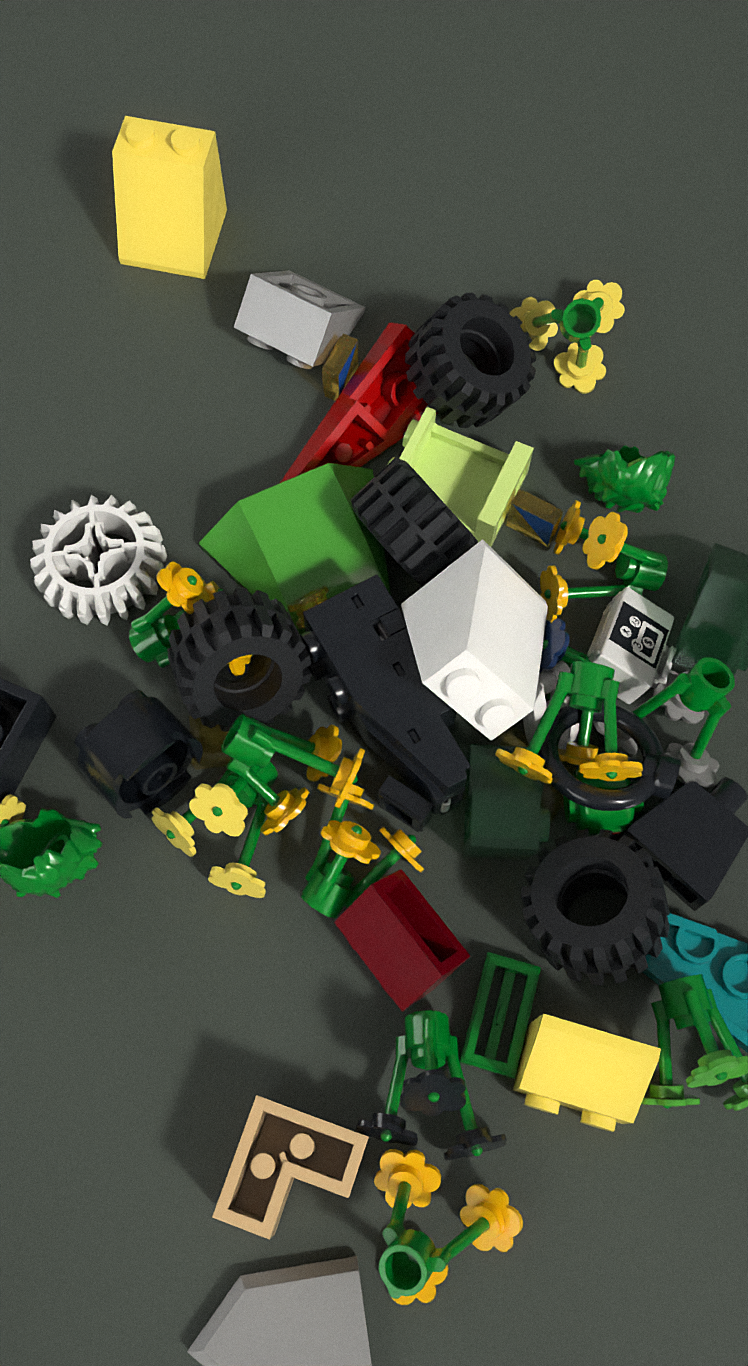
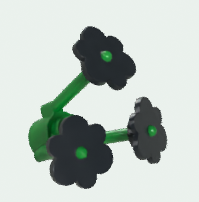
M422 1010L407 1015L405 1017V1035L395 1038L396 1059L385 1112L373 1113L372 1122L358 1120L355 1131L383 1142L416 1146L418 1142L417 1133L406 1130L407 1121L397 1116L400 1102L405 1110H422V1113L427 1116L440 1115L443 1110H460L465 1132L456 1136L457 1145L448 1148V1151L443 1154L446 1161L462 1157L480 1156L483 1152L505 1146L507 1141L505 1134L491 1137L489 1127H477L458 1057L457 1037L449 1033V1017L445 1013L433 1010ZM411 1058V1064L414 1067L425 1069L417 1077L408 1078L404 1081L408 1059ZM446 1061L450 1072V1076L446 1071L439 1069V1067L445 1065Z

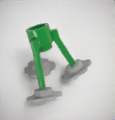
M712 657L700 659L690 671H685L681 674L670 671L667 683L658 684L653 690V697L632 711L642 719L662 706L665 707V715L669 720L677 721L682 718L688 724H697L703 719L704 710L709 712L695 743H687L684 746L678 743H671L667 748V753H665L681 759L677 778L683 784L692 780L701 786L711 787L717 781L716 772L720 767L719 763L711 758L705 749L720 718L731 708V704L726 699V696L734 688L735 678L726 664ZM593 722L596 730L604 735V723ZM617 728V749L622 754L628 755V757L633 756L637 753V744L629 735Z

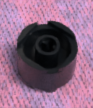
M141 690L127 694L120 701L118 708L109 713L99 723H92L83 728L74 742L79 750L77 765L80 772L117 814L125 819L133 818L129 811L140 808L146 815L156 807L160 808L170 801L191 779L186 769L192 759L199 764L203 755L202 744L159 699L147 697Z

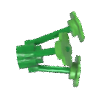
M703 975L687 976L658 985L662 1000L653 1002L651 1005L657 1022L658 1048L661 1049L658 1061L660 1083L649 1084V1094H645L641 1104L662 1105L667 1109L672 1106L700 1104V1098L697 1096L684 1095L683 1084L673 1083L670 1020L674 1019L677 1030L696 1026L706 1055L697 1061L699 1067L692 1070L691 1076L686 1079L687 1086L690 1088L704 1085L714 1086L728 1079L740 1077L741 1080L733 1085L736 1094L726 1099L723 1105L726 1110L733 1109L734 1111L748 1107V1056H743L717 1008L712 989L706 988ZM708 1022H711L725 1050L718 1049Z

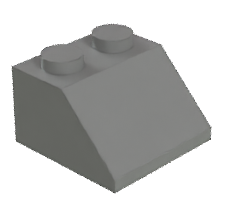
M290 270L255 273L250 275L234 328L248 334L247 340L251 344L267 350L276 348L287 354L286 360L291 364L304 369H312L314 366L332 361L362 318L366 307Z

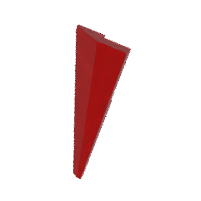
M388 323L280 483L327 463L361 467L404 437L403 433L406 432L413 419L416 421L420 420L428 404L423 398L417 399L413 392L416 389V385L414 382H409L406 372L411 366L405 363V353L410 349L408 343L415 333L406 324Z

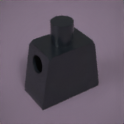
M723 777L710 792L706 791L697 782L691 780L670 795L668 800L662 801L633 823L623 835L635 841L637 851L643 847L652 856L654 867L658 866L663 884L692 910L696 911L713 897L748 838V826L734 815L748 799V795L742 786L727 777Z

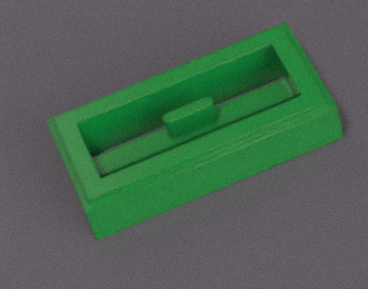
M490 952L486 954L459 1060L461 1064L474 1066L511 1079L515 1078L541 967ZM497 967L505 971L484 1056L474 1054L495 968ZM518 973L525 975L526 978L504 1063L495 1060L515 976Z

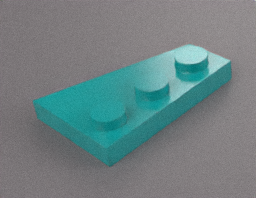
M670 913V915H667L670 925L668 937H660L663 949L657 958L649 954L645 956L648 968L643 973L658 985L675 979L702 974L706 988L712 989L717 1008L736 1044L748 1053V943L717 933V930Z

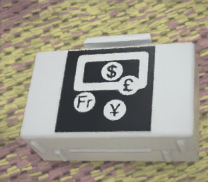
M625 587L603 611L601 621L587 654L592 663L605 665L615 670L613 680L620 682L617 697L627 704L634 702L649 688H655L660 683L666 684L676 655L673 646L670 648L666 646L675 619L674 616L629 587Z

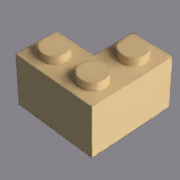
M256 1095L212 1218L270 1240L277 1230L294 1178L349 1198L369 1137Z

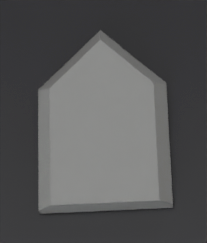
M351 1256L240 1275L187 1352L203 1366H372L358 1257Z

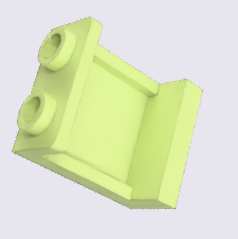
M426 407L419 421L413 419L410 422L402 442V446L405 448L399 459L406 461L419 474L478 542L483 539L492 547L526 478L534 448L516 441L510 454H507L435 423L436 410Z

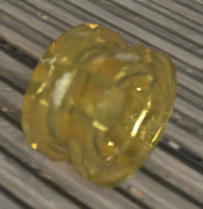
M327 585L308 592L286 606L290 613L295 612L298 615V621L296 622L298 629L305 628L304 611L328 600L327 593L329 589Z

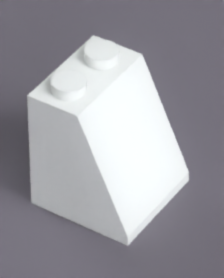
M482 539L405 600L401 607L422 683L492 741L535 708L548 606L546 601Z

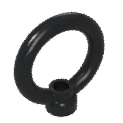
M604 703L600 713L594 712L593 722L604 723ZM569 705L560 708L538 753V756L545 760L543 768L553 774L551 785L557 791L579 805L601 811L629 809L643 803L651 795L668 800L679 773L681 759L664 754L659 739L644 720L633 712L616 705L617 728L629 735L639 747L643 758V771L641 777H637L633 783L625 787L602 789L578 780L562 763L558 751L559 740L568 728L580 723L582 710L572 708Z

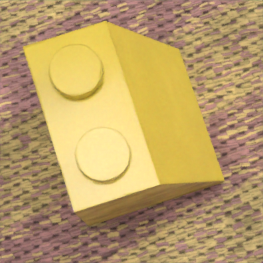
M125 116L112 151L120 264L205 279L227 212L215 131Z

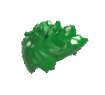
M625 445L619 451L608 449L604 454H590L584 458L575 459L574 465L580 466L579 476L585 477L588 481L589 494L595 493V499L598 501L602 500L606 508L611 509L617 504L616 511L619 513L626 510L640 513L645 507L658 511L659 506L664 504L663 499L667 493L666 488L670 482L676 457L674 453L671 454L668 450H661L653 456L646 457L640 455L639 449L636 446L630 448Z
M41 808L39 815L35 819L16 820L1 827L0 877L16 891L17 897H23L26 894H34L39 897L44 894L55 898L60 897L59 889L66 887L68 883H73L75 879L83 880L87 871L98 866L99 862L94 858V853H97V849L102 847L103 844L96 838V832L101 831L100 824L66 818L62 813L54 809Z

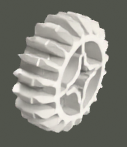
M92 494L87 506L80 507L77 502L71 500V512L66 515L54 510L53 517L56 524H41L40 532L44 539L32 541V549L36 556L30 559L31 568L36 575L34 583L38 590L45 594L44 598L48 605L53 608L59 607L62 616L68 619L77 614L81 623L86 625L97 615L100 622L108 626L111 614L118 612L122 619L127 620L129 616L127 608L131 605L144 610L146 603L142 595L157 596L156 576L161 569H164L162 562L166 561L167 558L165 547L161 545L163 538L160 530L153 526L150 516L145 511L138 513L136 506L130 500L120 507L118 500L112 495L103 505H100L98 499ZM105 534L120 535L132 542L124 543L123 539H110ZM75 577L76 581L88 580L92 582L93 588L74 585L64 578Z

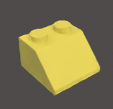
M543 1013L528 1026L513 1091L526 1094L524 1105L558 1115L559 1107L562 1105L581 1111V1123L614 1132L616 1122L620 1124L634 1123L659 1061L661 1049Z

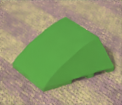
M332 463L317 467L237 501L199 542V547L209 557L212 556L229 572L230 577L238 585L247 588L251 595L259 590L267 593L270 601L275 598L280 601L286 612H289L299 634L305 632L304 611L377 574L391 595L384 547L356 515L350 500L374 478L373 469Z

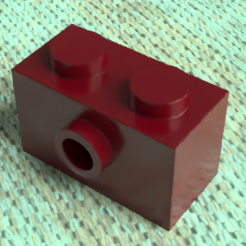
M402 869L371 884L334 922L348 940L352 949L358 953L381 983L384 991L393 999L402 1012L433 991L471 957Z

